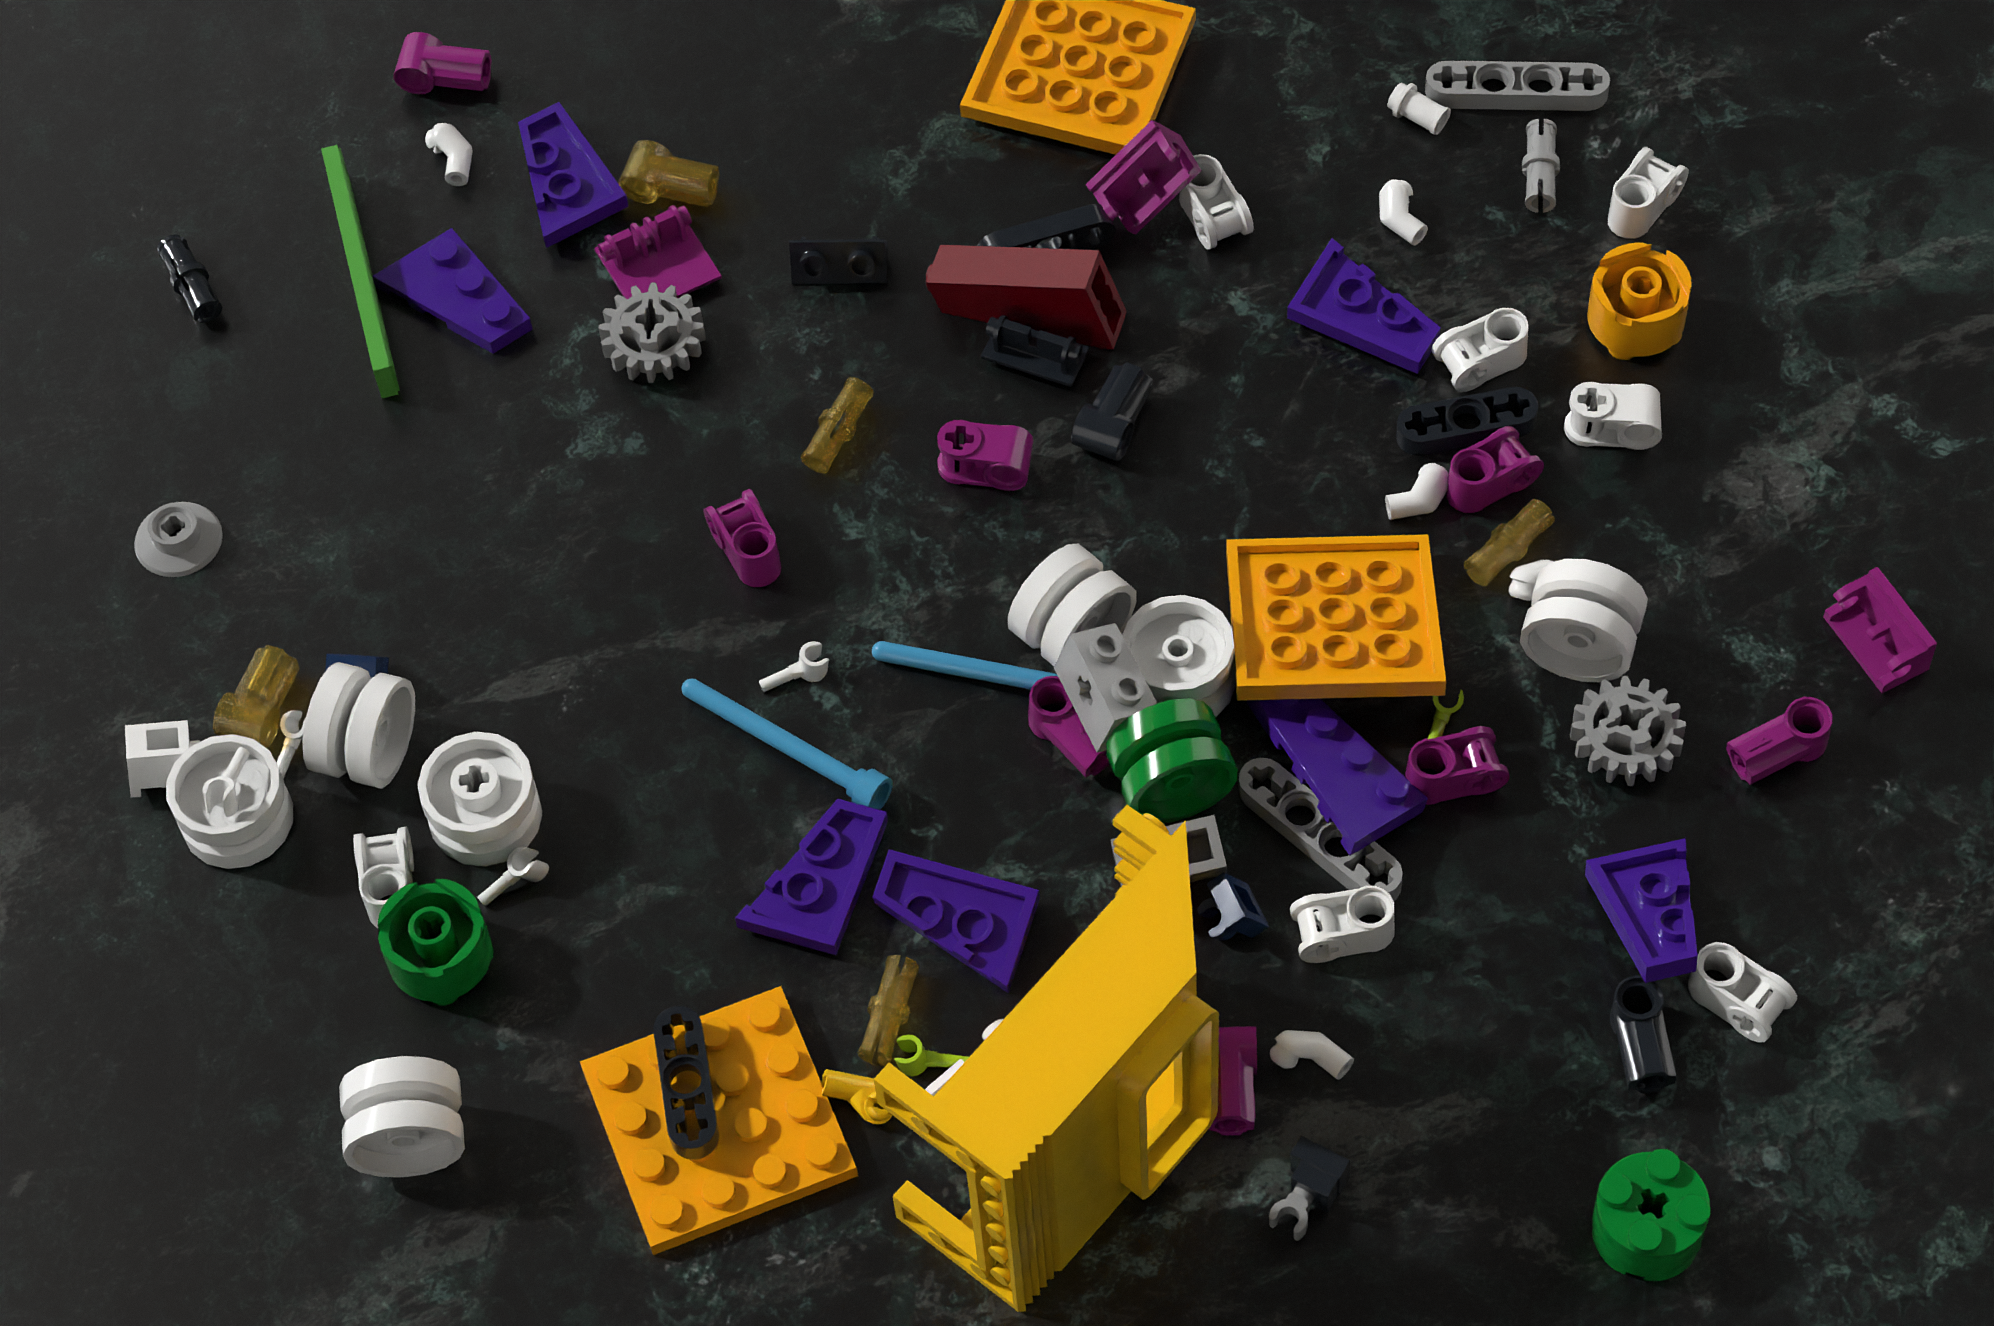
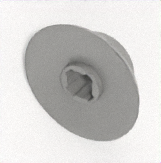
M191 502L165 504L150 513L141 523L135 536V553L139 562L154 574L165 577L186 576L202 569L216 556L222 543V527L215 514L204 506ZM181 529L177 536L171 537L175 530Z

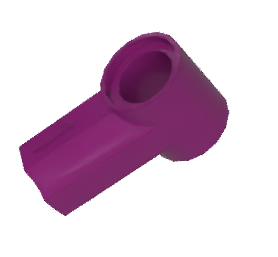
M413 32L404 39L393 79L401 89L414 94L429 93L434 86L483 91L488 88L490 82L492 59L489 50L445 46L438 38L431 34Z
M1046 676L1037 680L1029 694L1028 722L1030 729L1039 738L1051 741L1085 777L1090 775L1096 776L1110 764L1106 750L1096 752L1059 677ZM1053 704L1059 706L1062 710L1049 712L1041 707Z
M1802 697L1794 700L1789 704L1784 714L1727 743L1726 750L1730 756L1733 768L1741 780H1745L1751 785L1796 761L1808 762L1819 758L1824 754L1828 745L1832 726V713L1830 708L1817 698ZM1809 725L1818 732L1805 734L1798 731L1795 727Z
M1256 1026L1219 1027L1218 1112L1208 1130L1227 1136L1241 1135L1248 1130H1254V1118L1256 1116L1253 1075H1257Z

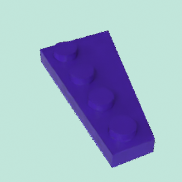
M1321 699L1245 701L1276 748L1285 750L1293 761L1291 770L1301 785L1307 783L1319 800L1317 808L1326 822H1334L1343 835L1341 844L1349 856L1424 811L1428 798Z

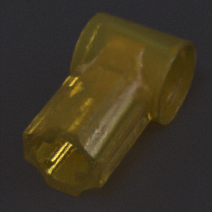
M642 140L634 145L618 184L628 198L639 203L649 204L655 202L658 197L707 207L714 202L720 175L718 166L674 157L663 145L654 141Z
M266 645L265 648H257L235 693L227 692L219 701L213 720L214 733L217 736L235 734L252 738L265 748H268L275 739L279 728L280 706L300 669L297 659L286 654L283 649Z

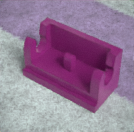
M1151 120L1086 186L1089 191L1093 192L1098 203L1102 205L1112 221L1119 216L1127 231L1136 235L1202 170L1181 135Z
M1878 567L1870 570L1867 575L1843 586L1833 594L1838 602L1827 608L1823 617L1881 693L1929 670L1937 642Z

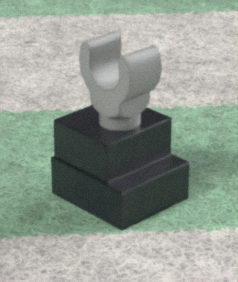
M1300 1136L1290 1153L1291 1171L1294 1172L1291 1177V1193L1286 1199L1276 1202L1269 1214V1224L1272 1228L1277 1225L1281 1216L1285 1214L1296 1216L1299 1221L1294 1227L1295 1240H1300L1306 1234L1308 1228L1307 1214L1310 1206L1313 1205L1328 1213L1336 1197L1341 1194L1350 1178V1160L1303 1136Z

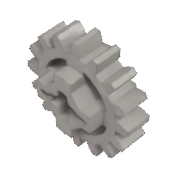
M651 283L646 293H641L636 285L632 286L631 298L626 299L621 295H616L614 297L616 310L612 308H605L603 310L605 323L599 325V333L604 357L611 358L613 369L616 372L627 367L628 377L631 380L638 377L640 372L646 373L648 383H653L656 373L663 372L668 380L673 379L672 368L678 366L687 371L690 369L688 355L700 357L702 354L700 342L705 341L706 336L700 307H693L692 298L689 294L677 298L676 287L670 285L664 293L658 292L656 283Z
M1622 676L1620 687L1615 688L1607 679L1601 681L1599 694L1587 689L1584 692L1583 704H1576L1574 708L1570 740L1577 741L1575 755L1577 758L1590 756L1588 771L1590 773L1598 771L1601 767L1606 769V782L1612 783L1617 774L1625 775L1628 786L1634 785L1636 775L1642 774L1647 781L1653 782L1655 781L1657 767L1669 772L1672 768L1674 757H1680L1684 742L1682 738L1686 728V721L1678 720L1681 706L1679 703L1665 704L1668 694L1665 688L1658 690L1655 694L1649 691L1648 679L1644 678L1638 687H1633L1628 676ZM1604 713L1605 719L1599 720L1598 728L1594 729V722ZM1662 732L1661 741L1652 748L1651 742L1656 741L1657 734Z

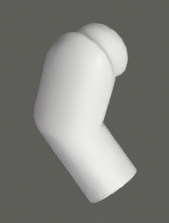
M1390 180L1382 187L1379 193L1380 220L1385 226L1410 244L1417 245L1426 235L1428 227L1408 213L1409 196L1413 195V189L1404 180Z

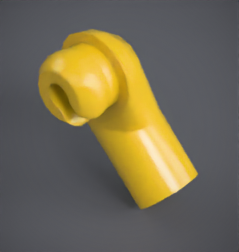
M828 1069L824 1071L821 1081L823 1086L822 1096L847 1100L865 1121L872 1124L886 1123L892 1117L891 1113L877 1103L874 1078Z

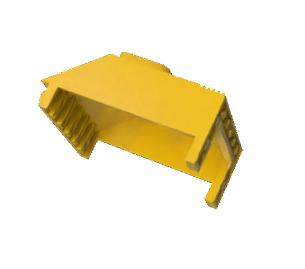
M1126 805L1112 820L1113 826L1119 829L1121 833L1113 841V845H1115L1114 853L1123 858L1114 867V871L1117 872L1114 875L1115 879L1123 884L1115 893V898L934 1096L891 1063H888L874 1078L877 1103L967 1173L971 1208L961 1220L953 1216L908 1180L893 1195L896 1218L1017 1312L1026 1311L1025 1304L1033 1303L1032 1296L1040 1295V1288L1047 1287L1048 1279H1054V1271L1063 1270L1131 1191L1141 1199L1148 1198L1207 1132L1217 1115L1219 1012L1196 996V959L1186 820L1170 835L1166 826L1158 818L1148 813L1141 815L1129 805Z

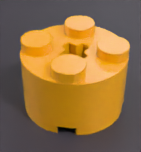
M1629 243L1610 250L1600 260V265L1592 279L1587 317L1592 333L1599 342L1608 348L1609 353L1613 357L1628 360L1633 357L1651 356L1667 350L1681 340L1692 282L1688 268L1674 253L1667 250L1665 255L1651 250L1652 244Z

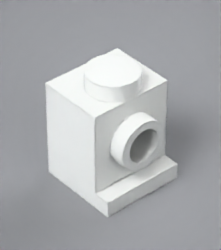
M188 720L125 725L126 759L131 798L141 797V789L166 788V781L175 761L190 746L200 742V740L190 741Z

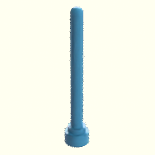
M879 641L872 647V655L878 661L1030 690L1035 682L1043 677H1058L1055 673L885 641Z
M687 679L682 684V693L685 697L846 788V794L852 798L853 803L880 810L888 800L892 791L893 781L875 769L866 771L863 768L858 771L852 769L696 679Z

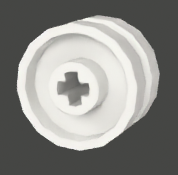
M1079 543L1068 544L1049 555L1022 584L1008 614V629L1031 648H1041V656L1054 666L1070 634L1113 623L1117 624L1122 634L1136 605V590L1112 570L1103 571V563Z
M1563 559L1549 563L1538 574L1532 596V607L1528 609L1525 617L1520 644L1526 655L1540 667L1559 676L1582 682H1601L1604 679L1608 681L1617 679L1630 668L1637 640L1636 634L1640 632L1648 598L1642 586L1632 577L1608 564L1588 559Z
M1186 595L1167 596L1141 606L1127 621L1122 636L1157 703L1174 699H1196L1204 701L1213 710L1215 717L1230 703L1236 687L1235 650L1232 627L1222 611L1203 599Z
M340 662L328 667L314 691L305 719L302 742L303 759L307 769L336 778L348 772L350 780L380 789L388 785L401 766L413 730L415 692L411 681L385 673H379L371 678L367 670Z
M472 732L459 735L435 748L422 765L417 785L421 805L428 819L432 837L445 855L462 864L490 866L506 862L512 850L517 847H527L538 833L542 817L540 799L529 760L516 743L493 733Z
M235 734L209 737L190 746L175 761L167 778L166 801L190 851L206 864L226 869L248 867L270 857L285 842L293 824V802L271 752L256 740ZM239 747L247 749L250 754L235 784L238 803L237 812L232 816H225L222 803L214 806L211 813H207L203 792L204 783L212 778L221 777L226 772Z
M399 1056L371 1061L357 1066L344 1075L339 1088L340 1108L346 1120L342 1129L343 1157L348 1166L360 1173L378 1177H409L428 1174L446 1168L461 1157L465 1149L463 1122L457 1113L462 1105L461 1085L455 1068L443 1061L427 1057Z

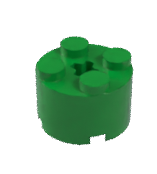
M434 879L436 883L419 886L417 882H414L396 891L382 907L377 925L379 928V946L392 979L402 991L416 999L430 1001L438 1006H446L452 1004L459 996L474 988L486 974L494 953L491 938L476 898L464 886L447 879Z
M1668 1149L1636 1153L1619 1160L1606 1172L1598 1188L1592 1217V1238L1598 1253L1614 1270L1624 1275L1627 1272L1644 1277L1645 1281H1663L1682 1273L1693 1263L1701 1247L1710 1217V1198L1706 1186L1692 1167L1680 1160L1674 1152Z

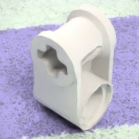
M1648 147L1642 148L1635 156L1630 167L1616 181L1613 187L1608 214V226L1611 231L1620 237L1630 239L1641 237L1647 233L1666 207L1670 206L1679 196L1688 177L1689 169L1683 165L1674 167L1653 156L1654 151Z
M1194 155L1193 157L1202 171L1180 191L1179 201L1192 222L1202 245L1209 250L1217 246V241L1239 232L1246 235L1253 232L1254 226L1250 210L1243 197L1235 190L1219 161L1209 155Z
M1496 309L1490 314L1466 325L1446 331L1436 339L1431 351L1436 360L1443 361L1451 372V382L1454 388L1459 392H1467L1479 387L1490 379L1523 365L1527 357L1528 321L1516 309ZM1505 338V339H1511V340H1509V341H1504V340H1500V339Z
M1583 382L1571 391L1569 400L1571 411L1565 418L1563 428L1565 435L1573 443L1585 447L1608 446L1643 450L1654 447L1662 439L1660 392L1655 387L1647 384L1621 385ZM1591 395L1592 399L1590 407H1587V397ZM1588 422H1591V432L1587 434V425Z
M407 826L399 827L397 833L368 838L363 833L354 834V854L359 878V890L369 919L376 928H378L380 911L387 901L380 899L393 895L400 888L413 883L414 859Z
M1364 886L1358 889L1330 894H1311L1296 900L1290 907L1291 917L1299 925L1302 943L1299 945L1298 951L1300 958L1305 962L1322 963L1338 957L1365 952H1377L1385 949L1392 942L1395 935L1394 901L1387 891L1377 886ZM1368 914H1374L1382 918V920L1374 924H1367L1359 919ZM1316 925L1319 926L1320 932H1318Z
M1714 942L1703 947L1698 954L1696 972H1691L1688 980V990L1698 1004L1706 1007L1730 1023L1735 1030L1746 1038L1756 1042H1765L1772 1034L1771 1025L1782 1010L1790 1009L1797 1001V995L1787 981L1779 975L1767 971L1740 953L1735 947L1726 943ZM1705 971H1719L1727 980L1716 981L1711 979Z

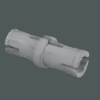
M1539 119L1530 121L1526 126L1527 154L1522 160V172L1527 177L1525 206L1532 212H1538L1539 196H1543V213L1551 211L1556 205L1555 177L1560 171V159L1555 154L1557 126L1549 119H1544L1543 135H1539Z

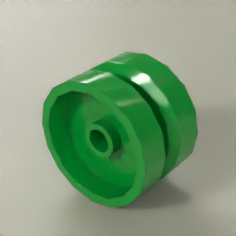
M1184 698L1167 700L1148 706L1124 720L1113 730L1106 742V754L1115 776L1122 781V794L1126 804L1141 815L1148 813L1155 816L1162 823L1179 821L1212 807L1231 791L1237 781L1238 769L1229 748L1221 741V729L1213 710L1204 701Z

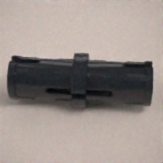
M175 234L165 237L158 244L157 252L171 274L170 283L174 291L184 297L195 321L199 320L200 323L214 320L221 313L222 305L208 283L209 274L205 266L200 262H196L183 236L180 237V235Z

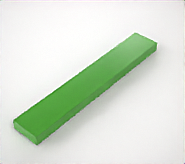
M337 145L322 148V155L375 379L382 398L398 395L400 389L347 167L341 148H338Z

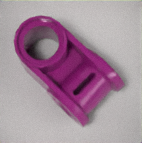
M953 420L940 428L937 435L938 448L941 451L937 459L938 472L947 482L994 487L1004 491L1018 490L1026 485L1034 442L1033 436L1026 429L1015 425L999 426L965 420ZM960 433L964 434V444H959ZM955 460L960 461L959 471L955 470Z
M1505 426L1492 433L1486 439L1460 450L1453 456L1450 464L1446 498L1454 509L1463 513L1481 511L1513 492L1521 491L1531 485L1542 473L1544 462L1538 456H1531L1519 442V433L1514 427Z
M751 489L743 491L742 498L717 509L712 506L703 509L712 536L718 546L724 550L739 579L744 584L751 587H763L771 584L778 578L781 572V562L775 533L766 520L763 510Z
M1479 726L1466 729L1460 733L1424 739L1417 742L1411 748L1405 778L1428 798L1426 805H1432L1464 796L1483 795L1494 792L1508 782L1510 775L1507 767L1500 764L1493 746L1496 742L1493 729ZM1432 769L1438 772L1439 774L1430 775L1424 773L1421 770Z

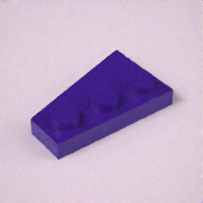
M560 102L518 122L546 248L629 207L627 195Z
M452 228L372 276L375 287L388 295L391 292L407 300L409 307L422 314L426 311L446 322L448 329L492 354L533 329L530 317Z
M1331 238L1287 307V319L1416 374L1419 373L1432 352V345L1440 337V327L1401 294H1392L1375 280V273L1363 263L1358 266L1344 254V247L1333 238Z
M837 799L799 843L800 849L781 871L776 870L765 882V890L751 906L746 905L735 917L737 928L836 955L887 826V812Z
M1685 838L1586 860L1585 876L1645 983L1696 972L1698 954L1694 916L1690 902V878L1686 864L1687 849Z
M889 849L872 897L875 905L1009 993L1040 900V893L1037 889Z

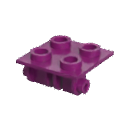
M674 205L668 207L667 211L654 216V221H651L649 217L643 218V226L641 227L636 223L630 224L631 231L628 228L613 236L608 234L604 236L605 241L594 248L619 291L626 299L632 297L631 287L635 285L640 289L641 293L648 292L651 283H656L658 292L664 293L670 285L676 287L677 298H680L722 278L720 272L689 224L692 223V219L684 205L676 208Z

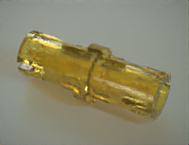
M849 377L831 408L824 410L818 419L820 427L807 449L801 455L802 462L810 469L819 473H827L844 442L850 441L857 431L855 424L868 401L874 395L873 389L867 383L858 378ZM843 412H845L843 420L834 432L832 438H830L829 436L831 432L833 431L837 422L840 420L841 416L843 415Z
M1532 499L1506 525L1499 524L1491 532V538L1486 544L1464 562V568L1468 569L1466 572L1468 576L1477 584L1486 586L1507 564L1513 560L1519 561L1527 554L1528 546L1532 541L1555 522L1554 516L1550 515L1552 513L1551 509L1542 501Z
M891 955L886 959V966L878 993L870 998L867 1012L871 1016L862 1044L858 1049V1056L862 1060L872 1063L877 1044H879L877 1065L886 1066L892 1061V1053L900 1025L908 1021L910 1007L907 1005L920 968L914 960L906 957L901 975L898 977L900 967L898 966L901 959L900 955Z

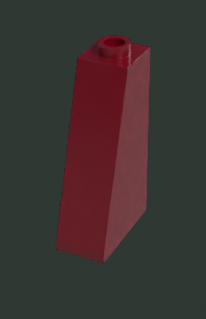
M940 245L935 260L928 267L926 273L927 289L932 293L941 313L988 323L991 317L999 318L1001 315L1008 316L1010 321L1029 326L1031 329L1042 330L1064 338L1069 336L1075 337L1076 343L1102 349H1114L1127 313L1099 250Z

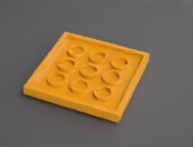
M1006 0L960 103L961 117L1116 155L1151 120L1155 121L1196 21V8L1163 0Z
M1428 535L1227 539L1226 558L1231 626L1235 650L1234 667L1237 701L1445 696L1446 675Z
M781 986L700 1016L705 1035L719 1129V1141L716 1148L704 1158L696 1160L686 1159L678 1155L672 1148L667 1131L654 1034L580 1061L585 1079L653 1255L858 1176L857 1167L827 1096H822V1083ZM684 1025L675 1026L672 1035L677 1055L688 1054L684 1037L686 1033ZM683 1071L673 1078L671 1087L678 1093H691L699 1087L702 1078L693 1071ZM695 1109L685 1110L688 1125L686 1134L689 1141L699 1139V1131L701 1129L697 1122Z

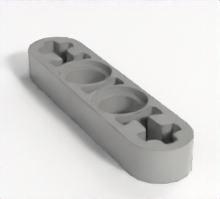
M1441 61L1432 65L1427 71L1425 94L1426 97L1450 109L1590 111L1602 107L1607 101L1610 77L1603 67L1593 63ZM1488 79H1497L1502 81L1506 87L1501 91L1492 92L1484 89L1481 84ZM1534 80H1546L1551 83L1553 88L1548 92L1540 93L1532 90L1528 84ZM1442 81L1451 82L1452 88H1443ZM1468 81H1473L1472 89H1467ZM1562 82H1568V91H1561ZM1583 84H1591L1593 90H1584Z
M1256 758L1244 764L1239 773L1238 792L1240 799L1248 808L1348 890L1372 886L1369 884L1370 873L1376 877L1386 873L1388 874L1387 886L1382 882H1377L1374 886L1387 891L1393 901L1397 899L1401 893L1403 871L1401 864L1395 857L1375 841L1351 856L1348 855L1340 858L1330 855L1325 850V844L1330 839L1342 838L1343 835L1334 822H1326L1317 808L1319 800L1313 791L1306 785H1301L1295 776L1271 759ZM1255 778L1257 781L1263 782L1269 778L1271 780V791L1263 786L1254 790L1253 779ZM1275 796H1277L1280 799L1276 807ZM1306 806L1313 811L1315 818L1309 824L1300 826L1289 822L1285 814L1292 807ZM1363 856H1366L1365 868L1359 864Z

